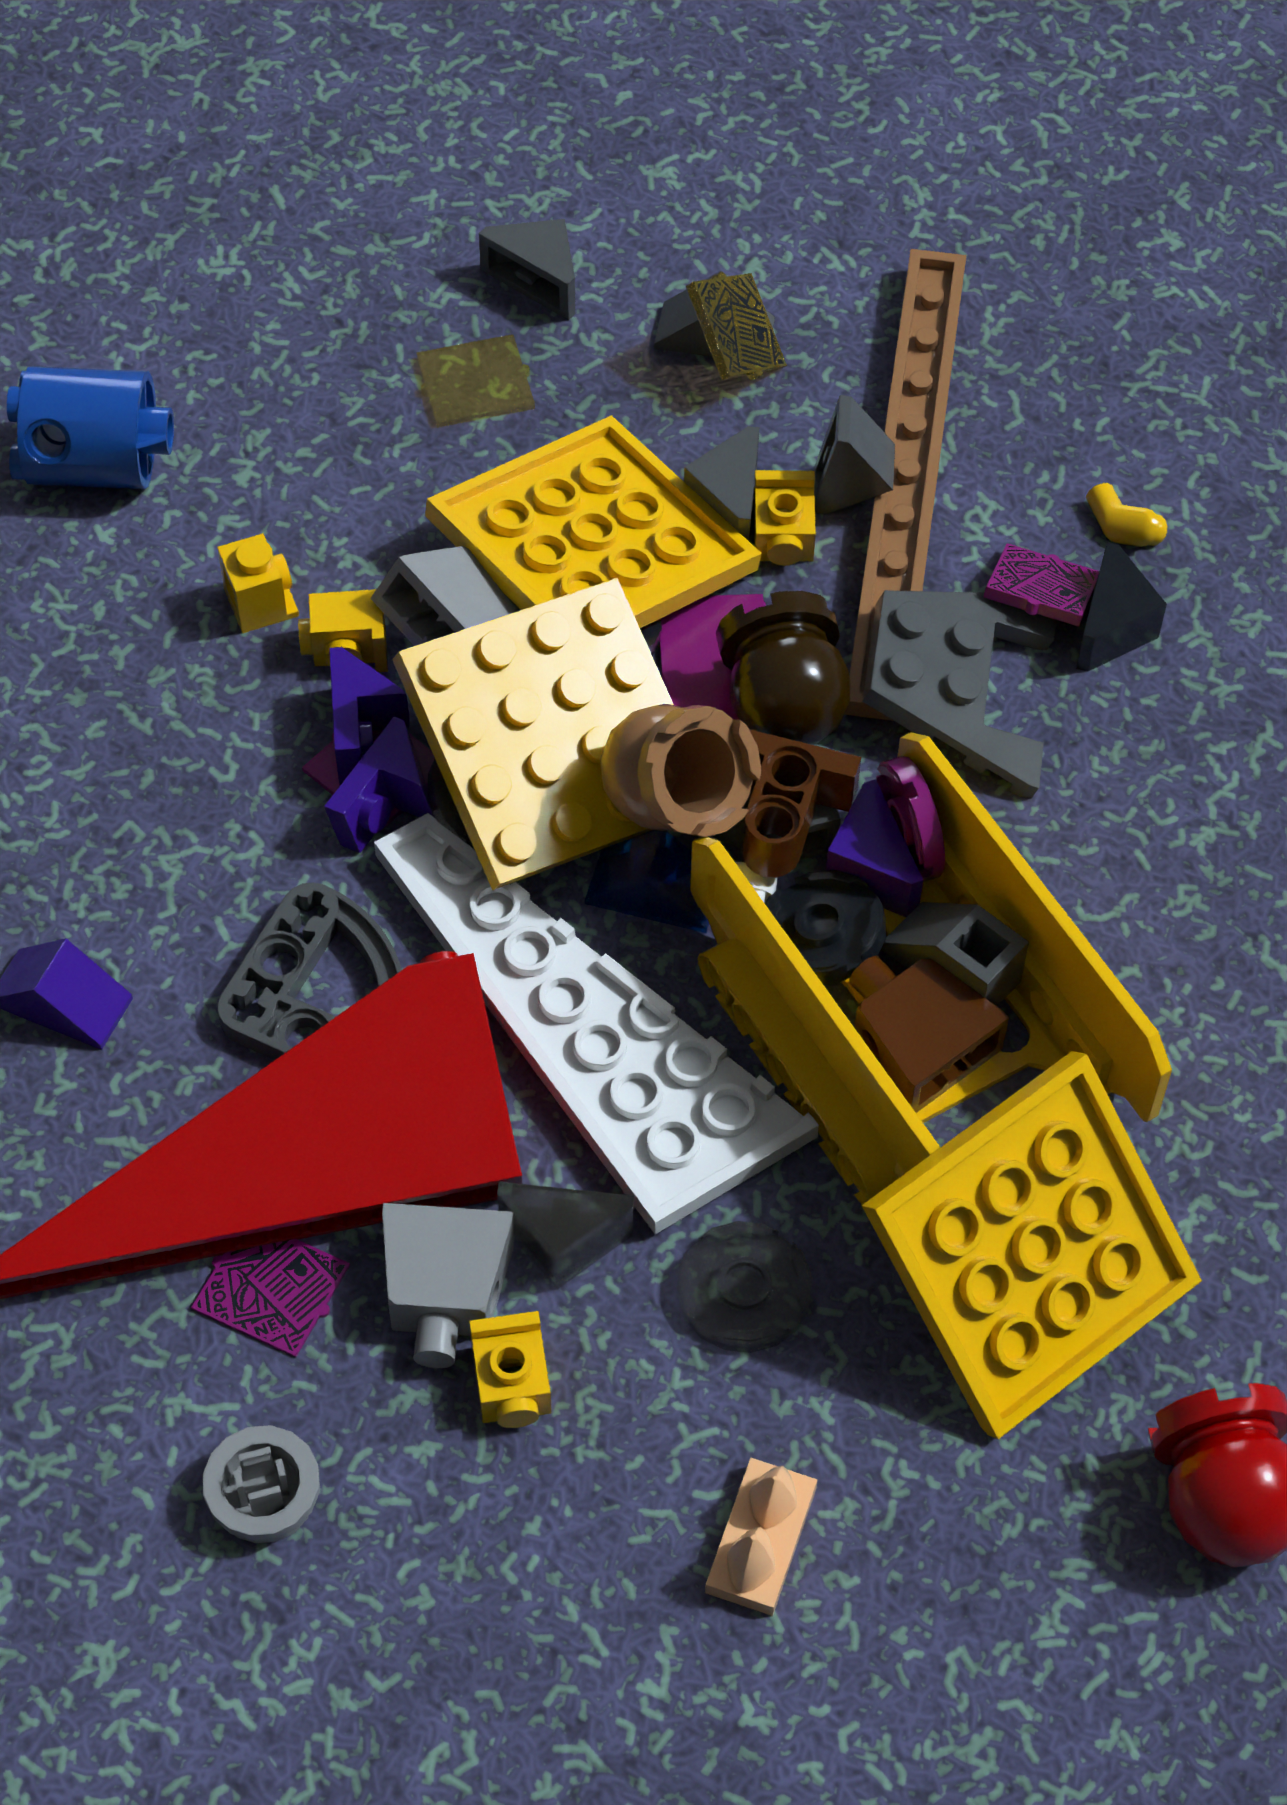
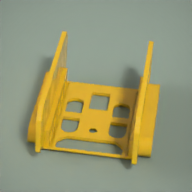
M912 732L900 737L898 757H909L919 768L925 779L937 809L945 847V869L939 878L923 882L920 903L978 904L1029 941L1021 982L1005 998V1001L1027 1029L1029 1034L1027 1045L1013 1053L998 1052L917 1113L905 1099L721 842L709 837H700L692 841L691 895L708 919L718 944L699 954L698 965L701 975L709 988L716 986L720 994L715 997L743 1036L749 1034L754 1040L749 1045L777 1085L784 1083L789 1091L783 1094L792 1107L803 1116L809 1113L818 1123V1133L824 1140L818 1144L848 1186L853 1183L855 1184L859 1192L854 1195L862 1205L940 1148L937 1141L924 1125L925 1122L1027 1067L1047 1070L1071 1051L1085 1053L1088 1055L1107 1095L1114 1093L1126 1098L1144 1122H1148L1159 1115L1172 1072L1160 1034L931 738ZM884 909L886 936H888L906 917ZM849 979L841 981L860 1005L865 999L849 983Z

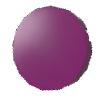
M899 756L880 762L877 770L881 775L876 776V781L923 878V882L939 878L945 869L943 832L935 803L919 768L909 757Z

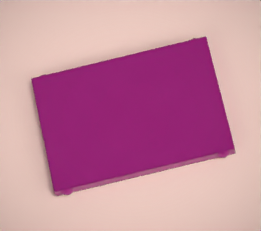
M763 594L708 595L661 618L660 656L662 680L675 706L683 708L692 705L711 706L722 710L732 719L739 720L729 698L730 674L732 670L723 665L715 632L721 619L734 607L743 604L744 613L746 614L756 608L766 606Z

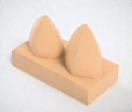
M750 1458L705 1585L706 1594L773 1616L817 1488L818 1479L787 1470L784 1466H775Z

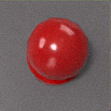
M1250 1383L1248 1386L1251 1397L1232 1398L1223 1401L1218 1400L1215 1388L1204 1390L1181 1398L1159 1410L1155 1414L1159 1428H1148L1154 1457L1163 1464L1174 1466L1168 1479L1170 1515L1183 1539L1209 1561L1234 1568L1269 1563L1287 1550V1444L1280 1440L1287 1433V1400L1285 1393L1276 1386Z

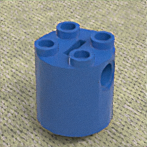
M31 366L26 371L21 372L19 386H10L8 389L7 417L9 422H17V444H12L9 457L12 479L25 480L27 484L146 489L151 481L155 454L170 455L172 452L174 441L173 410L171 407H156L154 383L149 371Z

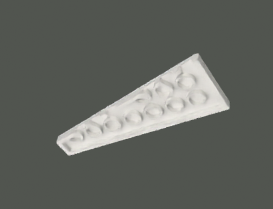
M429 813L374 842L376 857L445 951L456 952L458 956L474 953L485 1005L655 1235L818 1137L819 1125L809 1113L805 1116L800 1114L775 1094V1086L761 1075L755 1078L727 1056V1048L711 1036L705 1039L675 1015V1007L606 953L603 956L596 953L575 936V929L562 918L556 921L530 900V893L519 884L514 882L511 885L508 884L492 890L475 850Z

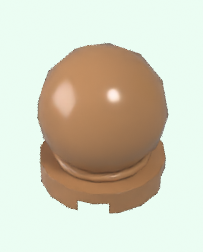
M663 703L633 711L610 731L600 758L603 789L619 813L643 828L657 831L670 830L701 837L727 832L746 816L749 809L742 808L750 795L752 780H760L761 776L758 745L747 725L741 720L732 719L722 710L711 706L692 705L683 708Z

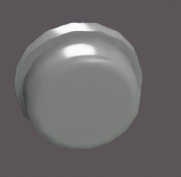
M271 1425L247 1427L226 1437L211 1453L203 1472V1496L213 1519L230 1534L255 1544L277 1542L294 1534L312 1513L320 1493L319 1466L309 1445L293 1432Z

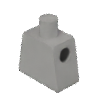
M464 546L400 556L370 598L414 646L519 611V608L501 591L471 551Z
M383 1203L387 1292L392 1330L416 1332L413 1355L416 1363L429 1368L450 1367L455 1363L457 1336H471L470 1320L494 1316L514 1249L513 1212Z

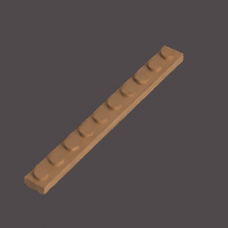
M918 249L910 250L884 432L895 444L893 490L876 496L874 501L850 669V703L844 715L893 721L862 702L875 608L884 590L923 591L966 255Z

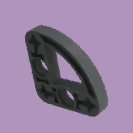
M315 882L302 883L292 888L285 895L220 996L217 1004L218 1016L224 1034L235 1043L276 1060L291 1049L287 1044V1039L293 1031L304 1027L318 1030L336 1017L295 998L335 934L339 932L360 952L370 967L378 987L402 970L391 942L380 926L364 909L340 892ZM315 905L322 906L323 918L312 916L303 928V942L302 939L296 936L301 928L299 909L311 911ZM275 953H288L298 960L297 966L285 975H272L262 968L264 961ZM256 983L264 990L258 999L260 1018L248 1016L243 1023L238 1022L235 1008L247 1010L257 997Z

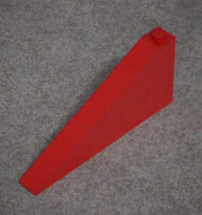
M441 951L425 956L418 964L408 965L0 1254V1299L223 1255L226 1252L291 1239L298 1240L383 1223V1203L458 1208L522 1195V1172L474 953L458 956L453 951Z

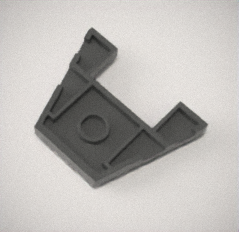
M884 590L875 608L862 702L913 733L929 736L931 740L935 736L963 753V763L981 774L987 768L1012 783L1009 789L1010 792L1023 798H1032L1040 785L1044 743L984 724L993 638L996 637L1033 649L1047 650L1055 639L1056 619L1039 614H1027L1023 609L984 598L983 592Z

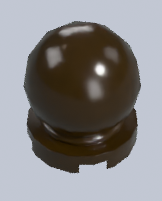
M779 591L770 593L771 605L756 608L746 614L744 613L743 604L734 607L721 619L715 633L723 665L732 670L730 674L729 698L738 719L745 723L750 730L815 745L836 731L850 703L851 680L848 668L839 650L835 648L840 638L835 612H831L827 608L825 598L821 595L805 591Z

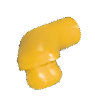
M1098 484L1087 493V502L1105 537L1111 542L1140 547L1147 545L1155 546L1166 537L1168 526L1162 515L1156 514L1148 508L1122 505L1111 484Z

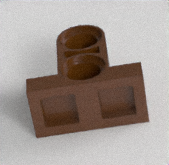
M750 730L758 745L761 776L760 780H752L751 788L754 789L747 807L749 810L745 817L743 858L746 865L754 873L763 877L777 878L787 875L798 864L817 804L849 812L857 795L861 757ZM784 783H791V784H795V785H797V786L790 787V786H784V785H782V784H784ZM774 834L781 836V838H767L764 835Z

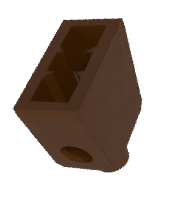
M872 956L863 961L854 970L849 979V983L865 999L857 1007L854 1028L916 1113L1003 1049L1009 1017L1000 1008L932 959H920L897 976L878 956Z

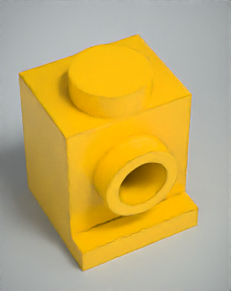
M755 470L753 502L754 546L762 553L760 561H771L777 565L787 566L799 561L814 560L816 536L815 471Z
M263 533L217 547L224 590L242 634L299 616L298 608L290 592L293 584L286 560L282 553L273 556L272 548L267 543Z
M377 589L309 594L310 618L298 619L301 655H313L315 666H330L329 648L343 647L364 663H375V670L377 672H388L385 616L380 608L370 599Z
M539 1311L470 1320L472 1352L482 1422L497 1421L502 1427L518 1428L536 1422L539 1419V1415L551 1414V1392ZM523 1366L519 1371L515 1373H506L501 1370L504 1368Z

